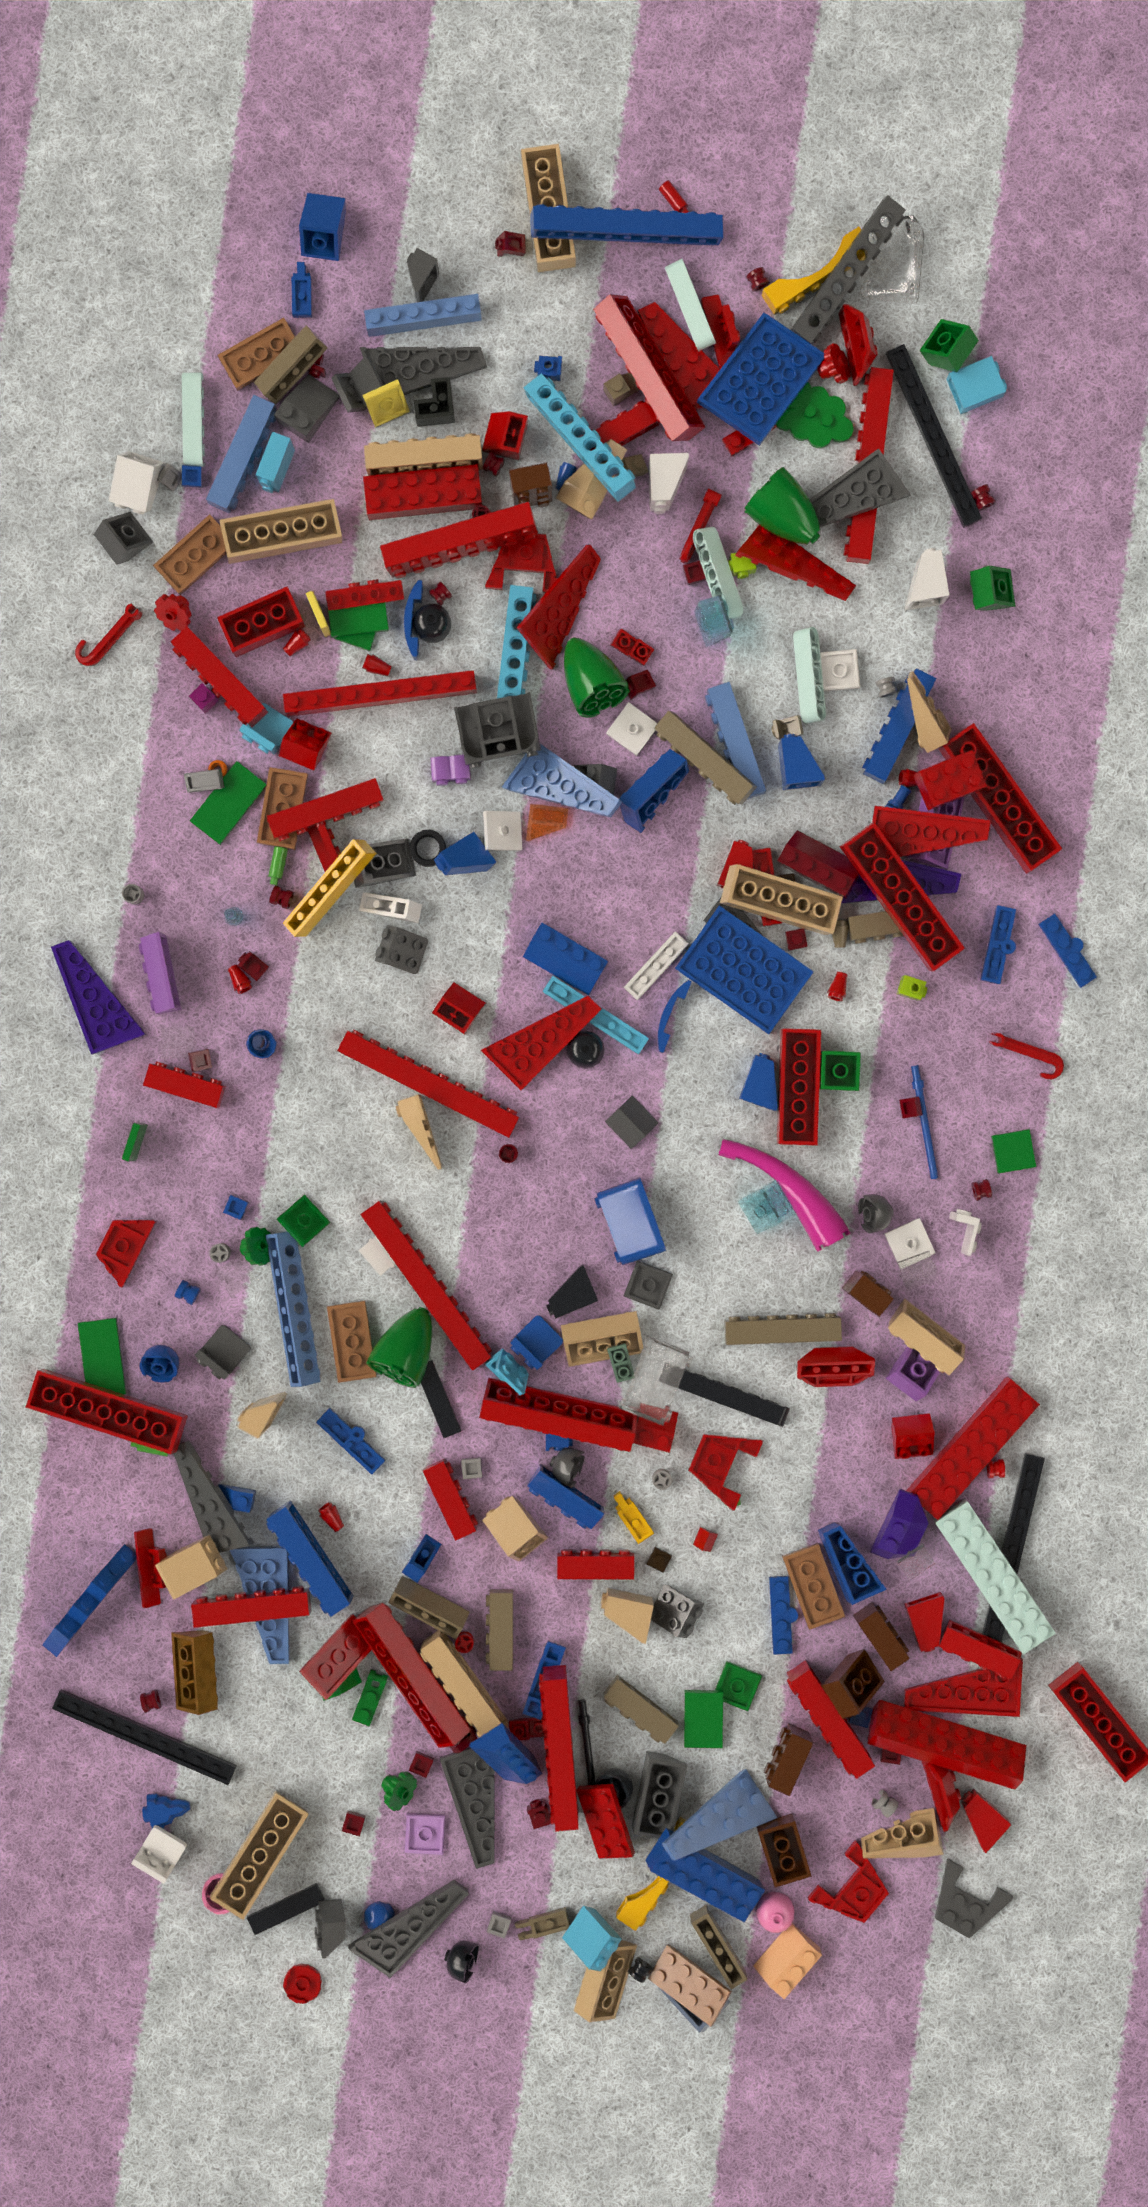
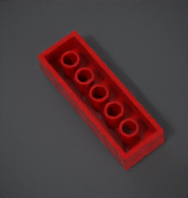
M478 464L363 476L366 510L369 520L473 510L478 505H482Z
M780 1029L777 1144L818 1146L821 1030Z
M805 1660L787 1672L789 1677L787 1682L794 1695L799 1694L797 1697L804 1710H810L808 1713L811 1716V1720L816 1727L820 1726L819 1729L827 1743L831 1742L830 1745L834 1754L841 1760L849 1776L853 1774L858 1779L874 1768L875 1764L869 1752L845 1718H841L808 1662Z
M1078 1661L1048 1684L1052 1692L1125 1783L1148 1765V1749Z

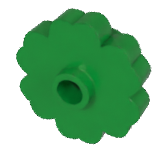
M252 1227L245 1231V1238L241 1240L240 1252L251 1265L258 1264L262 1266L270 1262L266 1235L271 1234V1232L267 1231L266 1228Z
M408 1771L401 1772L398 1777L387 1775L381 1785L385 1792L384 1804L392 1811L401 1810L403 1805L406 1806L413 1798V1791L417 1787V1779Z

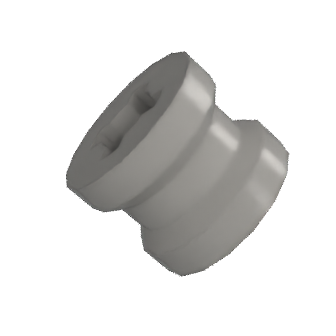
M887 677L876 682V686L880 689V698L898 693V689L894 685V677Z
M219 1243L211 1247L209 1255L214 1262L222 1263L229 1259L231 1251L228 1245Z
M658 1469L652 1475L653 1484L657 1489L665 1490L670 1487L672 1479L667 1470Z

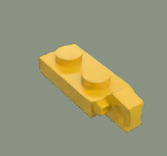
M620 1491L613 1495L618 1503L615 1506L617 1514L638 1544L654 1534V1531L630 1498L625 1500Z

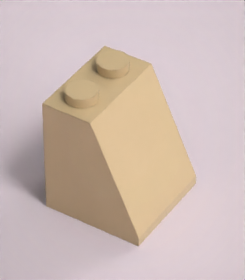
M511 1496L503 1499L498 1508L490 1510L482 1521L507 1556L519 1562L549 1537L519 1500Z
M210 1535L176 1550L155 1565L173 1600L218 1577L227 1570L225 1562Z
M607 1588V1592H603L601 1597V1608L604 1609V1615L641 1643L646 1644L654 1607L653 1598Z

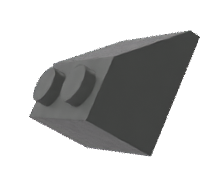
M416 248L414 253H410L407 265L416 301L424 302L439 275L437 258Z
M131 512L104 519L93 534L116 565L129 561L153 543Z

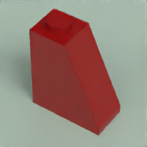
M743 840L733 842L716 886L724 888L729 866L738 864L753 869V852L748 842Z
M941 1592L904 1603L917 1646L921 1652H931L940 1644L945 1601Z
M973 1789L971 1792L967 1791L963 1795L961 1804L979 1845L987 1853L1012 1824L999 1810Z

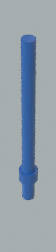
M919 1065L911 1066L913 1076L912 1087L915 1089L916 1097L919 1096L922 1110L920 1121L931 1179H937L938 1172L923 1093L924 1082L921 1080Z

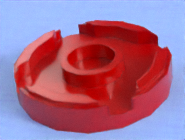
M309 1964L294 1965L287 1971L283 1982V1988L287 1997L295 2003L301 2004L314 2000L318 1996L322 1985L320 1973Z

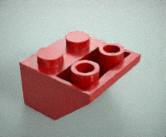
M510 411L491 413L482 451L487 453L493 452L495 455L519 460L528 427V416Z
M296 718L282 738L279 756L314 771L323 756L332 733Z
M453 982L432 1011V1014L465 1035L486 1003Z
M930 1413L892 1418L891 1429L895 1459L933 1455L935 1431Z

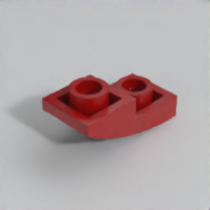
M619 629L610 644L611 647L645 666L654 651L651 646L640 639L634 638L623 629Z
M543 1716L541 1720L533 1717L510 1720L509 1729L519 1740L544 1737Z

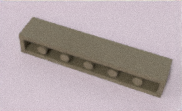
M668 710L654 727L658 732L656 735L661 740L670 742L672 744L670 748L677 754L682 753L686 757L687 763L692 767L695 765L700 769L698 773L705 779L710 778L714 782L712 784L713 787L719 792L723 790L728 795L726 798L734 805L736 803L742 805L757 788L755 784L673 711Z
M812 1313L805 1314V1317L798 1318V1314H787L786 1318H779L778 1315H767V1319H759V1316H748V1319L740 1320V1316H730L729 1320H724L725 1344L842 1341L841 1317L836 1316V1313H824L825 1317H817V1314Z

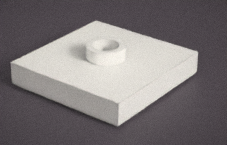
M857 649L820 652L824 692L860 688Z
M628 702L606 734L637 756L656 731L654 727L658 723Z
M484 811L485 850H522L520 812Z
M920 1218L884 1233L900 1269L935 1254Z

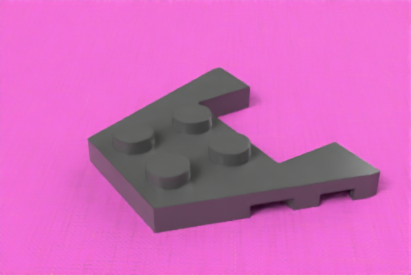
M947 1858L935 1919L970 1938L1012 1901L1014 1897L997 1887L989 1903L986 1904L956 1887L955 1883L963 1871V1867Z

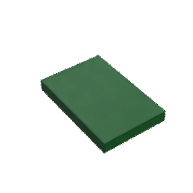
M386 602L328 610L332 638L389 631Z
M685 1690L684 1748H723L722 1690Z

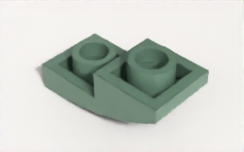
M626 1343L607 1348L616 1382L634 1379L635 1375Z

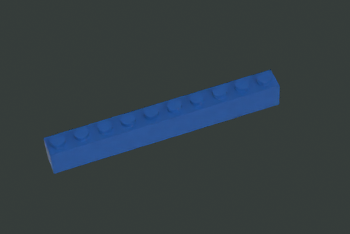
M540 204L533 206L530 214L531 238L687 245H719L723 239V215H718L714 212L698 214L695 211L679 213L678 211L660 212L659 210L642 211L640 209L623 210L621 208L609 210L602 207L587 209L583 206L566 208L563 205L547 207Z

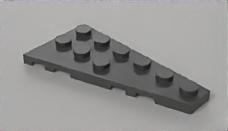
M360 347L362 357H370L383 386L398 379L404 395L431 387V379L450 377V380L487 368L481 347Z
M878 448L813 496L810 501L815 509L819 525L823 527L910 497L911 495Z
M191 1442L179 1443L177 1452L173 1454L203 1538L210 1535L219 1553L252 1545L254 1543L253 1539L247 1537L243 1531L245 1529L242 1522L238 1523L234 1517L233 1508L219 1486L215 1487L211 1481L212 1475L209 1471L206 1472L201 1465V1458Z
M471 1747L466 1748L461 1753H450L441 1756L440 1762L475 1868L478 1869L493 1864L495 1861V1771Z
M452 1880L350 1943L348 1948L361 1959L391 1978L468 1896L469 1891L456 1880Z

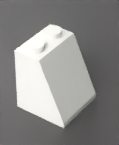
M130 451L117 455L109 501L115 503V506L119 508H132L133 512L138 514L151 511L160 483L157 478L166 463Z
M689 453L650 454V511H654L655 514H664L666 511H669L687 469Z
M935 548L926 549L916 562L905 604V611L942 605L949 597L942 550H936Z

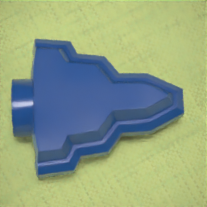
M157 1793L147 1794V1806L142 1808L143 1820L145 1823L150 1822L151 1828L157 1825L164 1829L166 1825L172 1824L174 1818L184 1815L191 1809L190 1802L182 1799L171 1800L168 1796H159Z

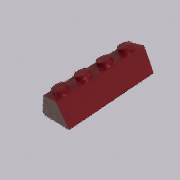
M798 830L787 842L777 860L781 866L836 895L842 896L844 899H847L859 877V873L846 855Z

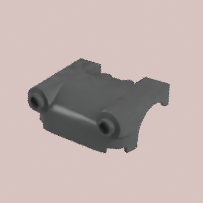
M530 692L517 696L477 702L467 706L454 707L465 765H470V768L480 767L481 762L518 754H526L527 757L538 755V751H541Z

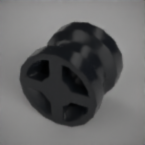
M637 1957L634 1966L629 1968L628 1973L638 1982L644 1983L646 1975L651 1973L652 1967L649 1963Z

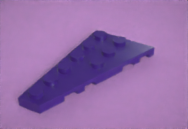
M902 860L927 896L958 892L961 873ZM859 875L847 899L843 898L841 904L877 901L878 899Z
M70 940L51 946L91 1055L146 1035Z

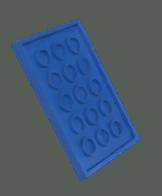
M764 312L700 395L697 403L760 446L824 360V353Z
M720 905L675 968L767 1034L771 1033L814 972Z

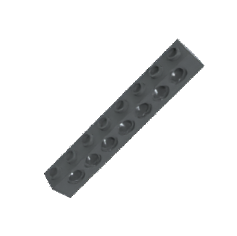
M889 195L883 198L790 329L810 344L812 341L816 343L822 334L820 332L824 325L827 327L832 321L834 310H839L845 302L844 296L847 292L851 293L857 285L855 281L859 275L862 277L869 268L867 266L871 259L874 261L881 252L879 249L883 242L886 244L893 235L891 230L894 226L898 227L905 218L903 214L906 209ZM882 216L887 217L889 220L887 227L882 226L880 223ZM870 233L875 234L877 237L875 244L869 242L868 237ZM858 250H862L865 253L863 261L859 260L856 256ZM847 266L853 269L852 277L845 275V268ZM835 283L841 286L840 294H836L833 291ZM822 300H827L830 304L827 311L821 307ZM811 316H815L818 319L816 327H812L809 323Z

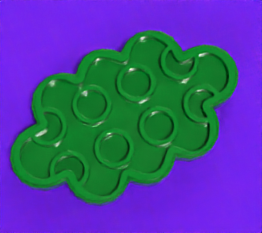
M809 382L776 424L779 430L790 431L796 440H808L810 445L818 449L828 446L831 440L838 443L848 441L854 430L851 420L844 416L846 411L844 401L840 397L829 396L827 390L821 386L811 387Z

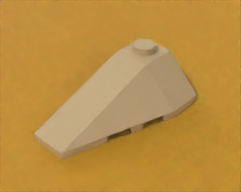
M610 439L607 444L612 450V455L614 457L618 456L623 460L627 449ZM583 464L572 476L565 480L556 499L592 520L608 490L589 468Z
M911 671L909 672L907 682L918 734V743L922 749L925 748L926 752L929 753L948 743L952 729L940 708L935 709L932 697H926L924 686L915 673Z
M421 1095L397 1101L396 1111L398 1117L403 1118V1121L438 1170L442 1169Z
M935 1809L914 1811L909 1814L910 1819L902 1823L898 1819L893 1822L895 1826L887 1830L880 1828L862 1837L863 1858H924L944 1855Z

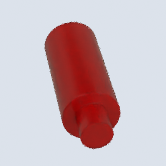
M670 180L665 181L659 187L661 194L674 211L688 213L686 201Z

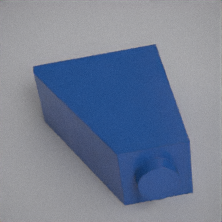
M474 831L440 852L434 859L437 868L445 876L487 872L496 864V860L488 850H485L484 844Z
M759 1053V1056L754 1055L739 1099L772 1111H777L774 1061L769 1060L770 1056Z

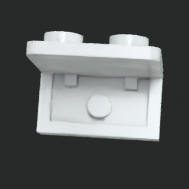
M957 1209L956 1212L951 1211L949 1219L967 1223L961 1253L971 1256L976 1250L977 1242L975 1238L976 1234L980 1233L982 1223L979 1222L980 1218L971 1216L972 1212Z
M155 1825L131 1864L164 1884L187 1844L163 1828Z

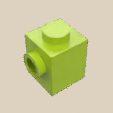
M736 553L730 554V560L727 561L733 577L737 576L738 579L749 577V574L756 572V564L751 563V559L744 556L742 558L736 557Z
M903 975L897 995L920 1001L922 998H925L928 987L925 986L926 981Z

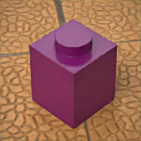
M203 683L189 695L191 700L205 714L219 701Z

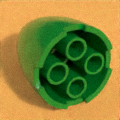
M785 467L778 469L769 478V481L761 489L757 490L744 508V512L756 523L786 540L808 545L810 542L814 544L821 536L819 534L821 529L818 517L809 497Z
M576 637L571 638L567 642L564 652L565 680L571 700L579 716L584 718L595 717L600 714L599 710L619 705L628 695L629 689L627 681L617 666L605 653L590 642Z
M419 1307L399 1318L379 1339L366 1364L376 1373L384 1374L386 1377L393 1379L395 1383L409 1388L419 1386L428 1365L432 1346V1320L429 1311Z

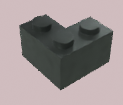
M450 377L431 379L433 398L414 400L417 427L455 423Z

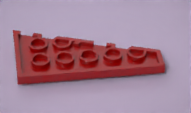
M656 302L639 309L638 314L695 410L703 408L697 403V400L720 369L702 350L698 352L695 343Z
M760 525L757 526L735 555L739 558H742V556L749 558L751 563L756 565L758 563L768 566L770 571L795 581L798 579L807 582V586L812 588L814 585L820 587L825 593L844 601L848 599L856 587L854 583L806 551L803 547L771 533Z
M588 995L481 1051L520 1090H523L602 1008Z

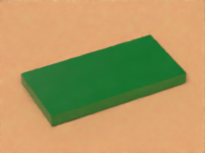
M238 761L235 762L223 777L225 788L214 789L190 819L191 823L219 845L222 844L267 785Z
M117 1318L79 1322L78 1331L85 1382L121 1394H127Z

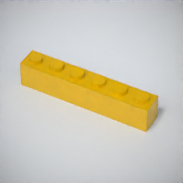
M353 839L283 922L294 937H306L377 854L365 840Z

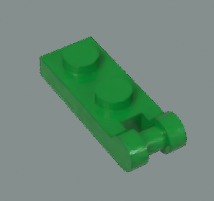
M370 1670L352 1717L353 1721L370 1727L389 1677L388 1675H380L375 1670ZM372 1681L379 1682V1687L371 1685Z

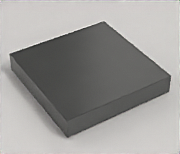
M636 1261L623 1296L659 1310L673 1274Z

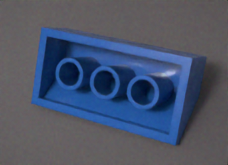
M542 922L523 955V958L587 995L592 991L608 963L604 958Z
M541 1464L527 1484L529 1491L537 1497L541 1495L545 1498L544 1501L551 1507L556 1505L561 1509L560 1512L568 1518L572 1516L577 1520L576 1523L584 1529L587 1527L592 1529L604 1515L603 1506L575 1487L563 1486L560 1481L554 1478L552 1472Z
M503 1723L469 1744L504 1780L528 1784L543 1774L533 1753Z

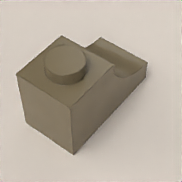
M629 372L622 375L619 373L604 383L603 391L613 407L639 391L635 384L636 380Z

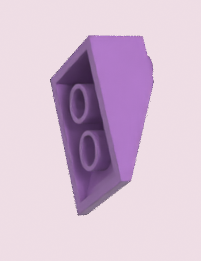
M907 1347L893 1365L886 1379L913 1400L918 1401L927 1395L940 1371L937 1370L935 1364L930 1360H924L917 1350Z

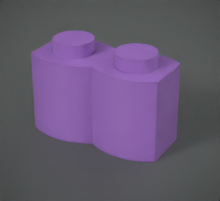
M463 755L430 758L432 782L436 783L437 786L448 785V782L455 781L456 784H467V780H471L470 765H465Z

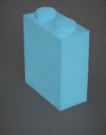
M992 356L963 367L958 372L949 373L946 380L960 414L1000 399L1005 395L1007 385L1005 380L1001 379L999 365L997 361L993 360Z
M273 431L256 472V477L260 485L263 486L262 489L269 493L276 491L279 493L295 448L290 438Z
M587 1906L581 1908L562 1937L588 1969L601 1971L607 1965V1961L612 1953L617 1950L618 1944L622 1940L597 1910Z

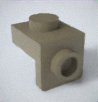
M642 454L624 457L622 460L626 471L628 469L631 470L635 477L643 476L649 472Z
M799 715L772 721V733L778 740H781L787 734L804 735Z

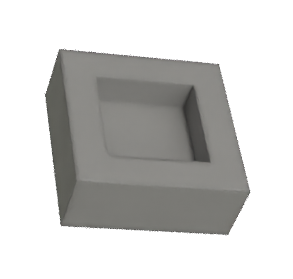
M166 463L157 480L174 492L182 479V474L172 465Z
M481 1457L461 1459L463 1479L482 1478Z
M493 1911L487 1932L505 1939L511 1917Z

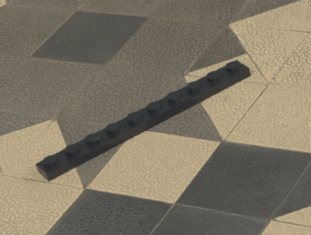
M905 344L887 351L886 356L894 370L897 381L963 528L981 521V514Z
M1028 1453L1024 1454L1001 1551L1016 1575L1018 1574L1045 1460L1044 1457ZM989 1604L982 1634L1002 1642L1005 1627Z
M62 1689L59 1691L52 1707L55 1711L226 1785H229L237 1765Z

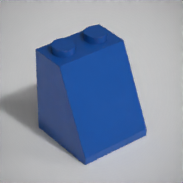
M307 193L299 224L301 256L339 261L346 215L345 198Z
M795 734L784 735V738H781L778 743L783 790L821 786L825 781V776L802 737Z

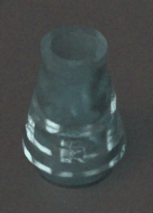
M231 907L225 911L224 919L228 925L237 926L243 920V913L239 908ZM231 912H234V916L229 918Z

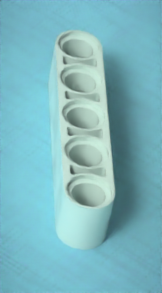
M683 259L666 266L665 270L698 352L716 344Z
M202 372L182 373L184 466H205V463H203L205 444H203L202 438L204 437V425H202V418H204V406H202L204 387H202V380L204 378Z
M707 527L695 530L693 542L719 617L722 620L740 617L743 614V605L716 528Z
M815 627L797 630L793 634L800 714L805 724L821 721L826 717L819 635Z

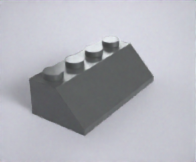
M646 1751L631 1826L634 1835L659 1839L666 1828L674 1832L687 1763L666 1754Z

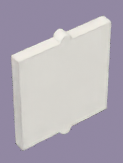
M376 1236L373 1239L370 1238L369 1242L359 1250L380 1276L390 1267H394L395 1262Z

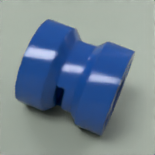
M182 1280L174 1297L178 1299L184 1297L186 1303L193 1305L201 1288L198 1286L189 1287V1282Z

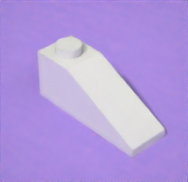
M363 892L359 911L418 923L422 904L411 900Z

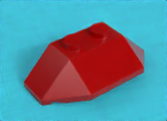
M843 304L838 315L853 385L857 386L877 357L878 349L873 342L874 331L873 327H870L869 319L863 312L848 304Z
M853 1346L813 1348L797 1361V1378L813 1387L854 1386L868 1377L874 1376L875 1358Z
M922 1761L943 1832H947L961 1808L959 1800H962L959 1789H955L953 1783L956 1781L954 1771Z

